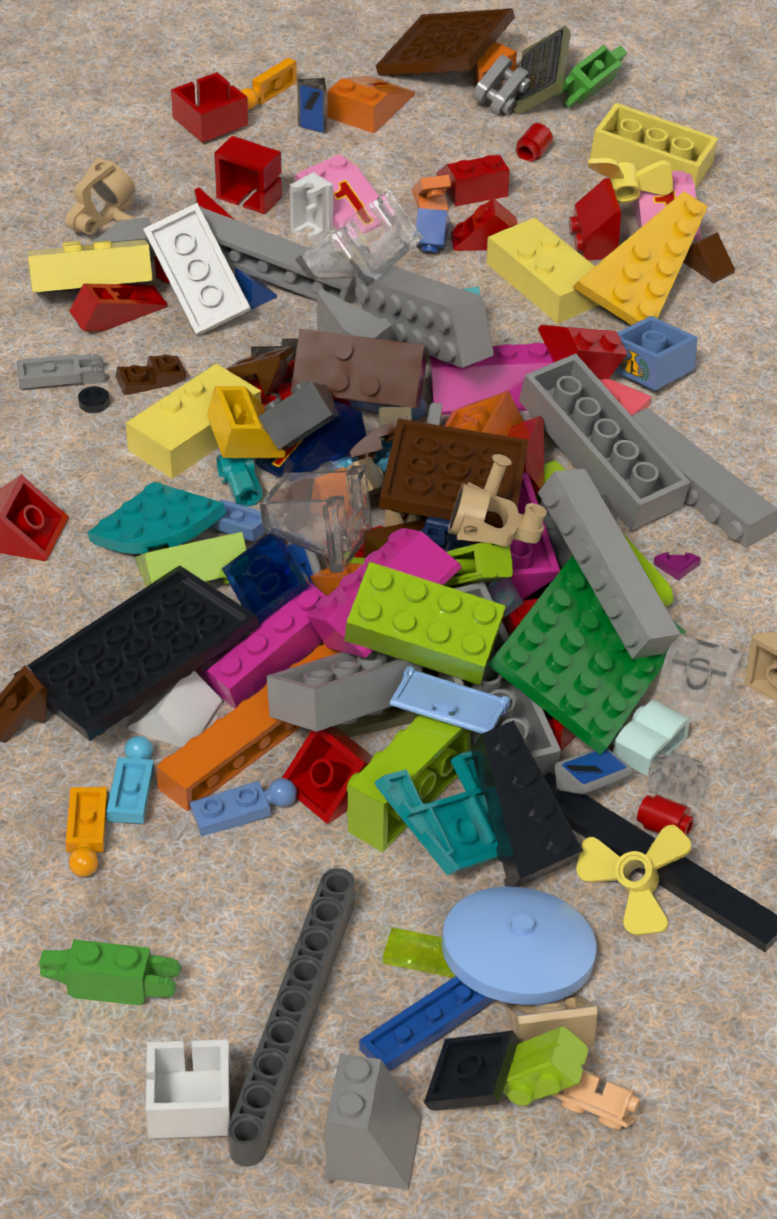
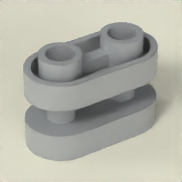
M501 55L477 84L472 94V98L481 104L487 99L491 100L490 110L498 116L503 112L508 114L515 104L514 99L519 92L523 94L531 84L529 79L530 72L522 67L517 68L513 72L510 70L513 61L504 55ZM503 79L507 80L500 91L497 92L495 89Z

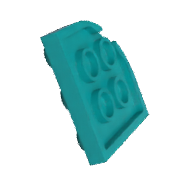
M153 482L145 486L144 490L132 499L124 502L111 515L100 520L99 524L87 533L90 542L95 545L121 553L142 554L149 552L148 547L160 548L168 544L170 548L183 544L204 532L227 513L223 502Z

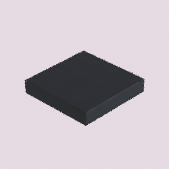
M514 1031L445 1039L424 1100L427 1108L437 1111L499 1104L519 1042V1038Z

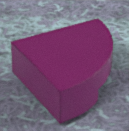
M665 552L654 557L653 565L679 581L700 565L701 558L685 552V555H669V552Z

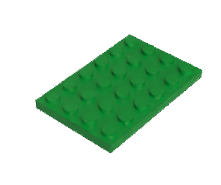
M572 554L488 665L601 755L610 745L686 631L673 620L680 635L663 654L632 659Z

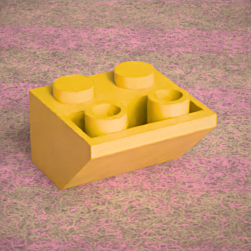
M215 386L207 418L222 457L234 459L284 458L285 451L277 449L258 417L266 412L264 406L245 386Z

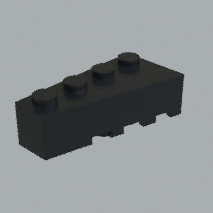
M514 720L482 733L470 749L481 792L485 794L489 824L494 829L498 845L496 847L498 859L503 864L506 876L504 879L505 886L520 887L570 864L583 852V849Z

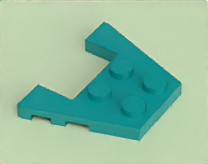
M471 751L461 753L450 760L466 791L423 804L406 769L384 775L374 782L378 790L447 876L498 859L496 851L498 845L493 826L489 824L487 816L488 806L485 794L481 792Z

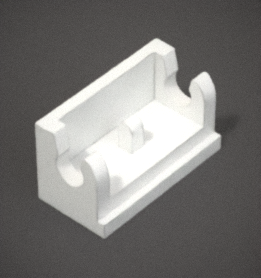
M314 172L290 184L291 231L298 234L306 229H312L314 231L307 234V239H314L326 232L330 233L333 231V184Z

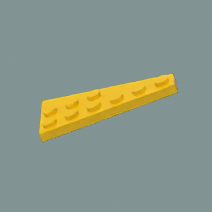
M683 191L577 281L573 288L630 325L649 316L658 319L708 206Z

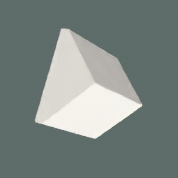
M193 671L188 677L169 687L160 696L141 706L127 727L130 731L183 747L192 737L204 732L221 706L222 699Z

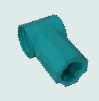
M222 455L216 457L219 476L224 478L222 480L223 484H228L236 504L249 507L256 505L259 500L263 499L262 488L255 475L253 458H223Z

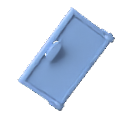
M407 666L403 674V680L391 698L390 705L482 734L496 727L501 715L504 716L510 706L511 697L504 695L499 697L416 671L414 667Z

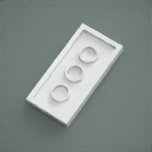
M198 203L143 229L196 336L251 310Z

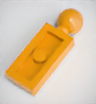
M289 57L252 79V89L243 88L240 90L247 96L248 110L253 109L257 104H264L297 83L296 61Z
M70 787L65 844L66 853H71L68 860L69 868L79 877L92 875L98 867V857L95 852H104L108 803L107 787Z

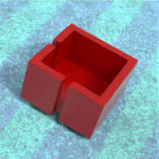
M218 72L196 80L197 105L195 101V84L192 81L171 89L172 117L202 143L248 125L247 96L234 85L231 86V83Z
M232 135L214 152L217 199L238 206L249 194L257 189L243 203V208L265 215L282 198V178L278 177L282 173L281 151Z

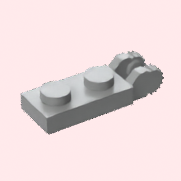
M74 354L18 360L19 388H35L81 382L85 384L104 382L103 380L106 377L105 371L102 369L104 368V360L98 354Z

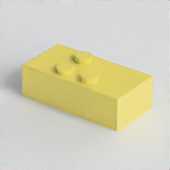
M615 103L594 132L590 158H610L618 163L630 162L637 166L638 171L657 161L666 160L671 164L672 172L684 171L687 174H691L696 190L713 165L718 138Z
M535 217L488 237L487 265L556 323L559 324L599 306V304L573 288L577 281L595 266Z
M145 239L113 243L109 240L93 242V245H81L80 241H68L62 243V248L27 251L32 293L81 288L84 283L123 284L153 281L149 244Z
M216 363L127 421L128 451L173 479L219 447L207 418L214 387L245 386L260 402L261 390Z

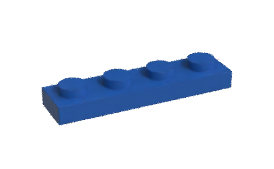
M455 976L359 1040V1050L368 1058L381 1059L390 1072L495 1001V999L474 991Z

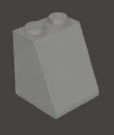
M340 1054L326 1119V1178L408 1190L420 1126V1116L381 1059Z

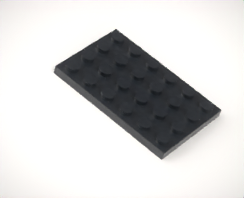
M179 565L27 666L47 688L46 707L91 741L105 733L107 729L125 717L132 715L138 708L153 698L160 696L165 690L181 679L188 677L193 671L209 660L216 658L231 645L244 639L249 633L260 627L255 614Z

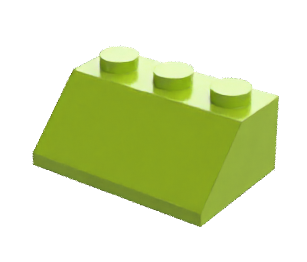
M242 532L147 552L135 557L146 587L179 565L211 585L210 580L219 578L223 579L224 584L243 580L242 573L251 571Z

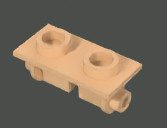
M585 1070L582 1072L578 1085L552 1095L562 1100L561 1105L564 1108L576 1113H584L585 1110L599 1116L598 1121L601 1124L618 1130L622 1126L628 1127L635 1123L637 1118L628 1114L629 1111L635 1114L641 1102V1098L635 1096V1091L611 1081H607L603 1094L596 1092L601 1077Z

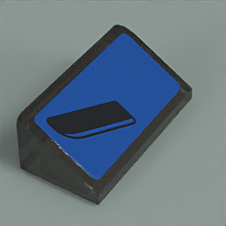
M325 78L297 79L298 127L327 134V90Z

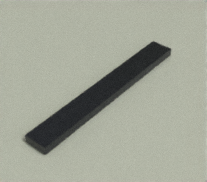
M551 772L544 776L572 830L586 839L589 837L598 839L619 857L631 851H638L646 855L656 838L586 794L560 791V789H557L556 776ZM682 857L656 869L659 875L658 885L763 952H766L777 941V914L688 858ZM644 868L635 869L639 873L645 874Z

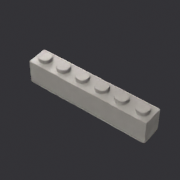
M200 207L231 268H238L247 274L317 300V291L321 288L347 301L354 287L358 266Z
M649 408L632 415L637 423L691 482L685 503L694 506L704 514L709 522H714L726 532L730 539L736 540L745 548L775 533L777 521L776 507Z
M586 469L553 472L538 491V494L632 659L663 654L679 637L680 632Z

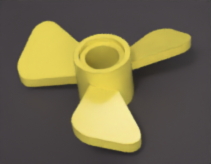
M610 158L587 160L589 168L610 178L619 205L636 200L640 196V190L659 195H668L673 189L671 164L666 160L657 161L639 171L637 166L630 162L618 163Z
M668 825L660 831L646 855L638 851H631L623 854L621 857L594 837L585 839L581 845L583 852L579 855L576 867L579 878L588 883L620 882L624 890L629 894L623 925L630 934L640 936L664 932L668 928L669 922L652 894L659 883V875L656 869L688 855L692 849L690 839L677 826ZM637 868L645 869L642 879L629 881V875L633 870Z

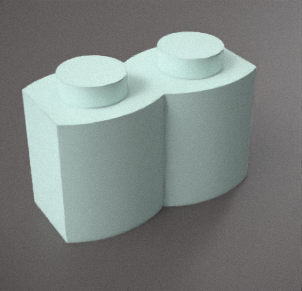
M652 700L645 707L640 706L634 713L632 721L625 727L622 726L612 740V745H614L613 753L629 767L650 777L662 766L668 756H671L686 740L690 719Z

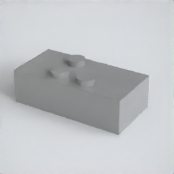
M373 650L366 658L341 652L267 675L269 717L316 732L338 724H352L361 716L379 715L383 713V709L391 707V698L402 682L407 666L414 667L419 672H422V666Z

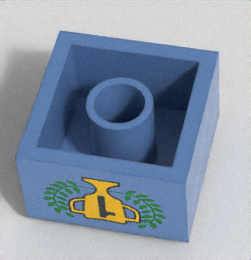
M649 316L617 333L627 352V356L615 372L644 385L647 389H660L695 370L698 337L653 316Z

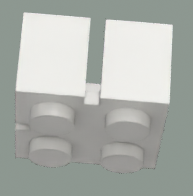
M228 1039L192 1041L193 1071H186L184 1041L147 1042L146 1120L148 1139L228 1136V1125L230 1122Z

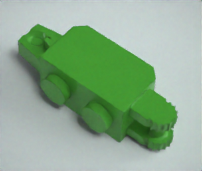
M605 45L601 46L571 70L567 78L564 79L563 91L557 94V96L567 91L570 96L565 104L569 108L576 103L581 104L615 78L623 66L621 62L627 55V51L621 45L613 51H610Z
M73 939L71 949L43 950L39 961L41 977L55 979L57 982L66 984L68 995L73 998L138 1006L145 1003L146 996L172 997L175 994L177 985H175L176 982L169 978L177 977L181 969L180 963L177 962L178 960L151 955L150 948L76 939Z

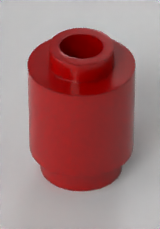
M541 123L532 124L517 141V156L528 162H533L535 159L538 160L553 142V134L550 129Z
M646 795L639 807L637 822L643 824L644 829L659 834L668 825H675L688 836L694 824V817L690 816L691 808L660 795L655 797Z

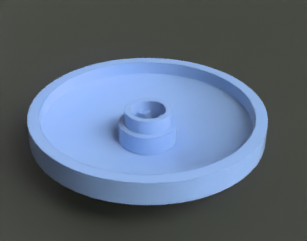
M505 886L488 888L463 898L448 913L442 934V952L445 961L459 980L474 991L491 999L519 1005L551 1003L564 999L578 991L587 982L592 973L597 951L596 939L592 928L575 908L553 895L524 887Z

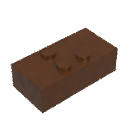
M300 328L291 389L307 380L308 383L316 382L327 385L333 399L392 407H411V409L420 410L429 348L422 344Z

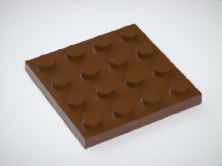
M513 8L422 14L375 65L378 75L394 77L406 73L420 75L425 72H435L436 74H442L447 71L468 72L473 69L477 61L485 55V52L515 19Z
M398 419L380 494L379 508L393 512H404L450 520L462 484L470 482L482 489L485 488L494 463L492 459L494 454L504 455L512 462L511 465L506 467L496 496L512 501L518 508L528 440ZM487 511L484 522L495 528H502L503 521L500 515L496 512Z

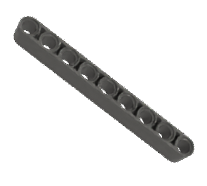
M342 868L330 869L320 879L228 1125L229 1155L234 1163L240 1166L250 1167L257 1165L262 1161L268 1149L354 909V877L348 870Z

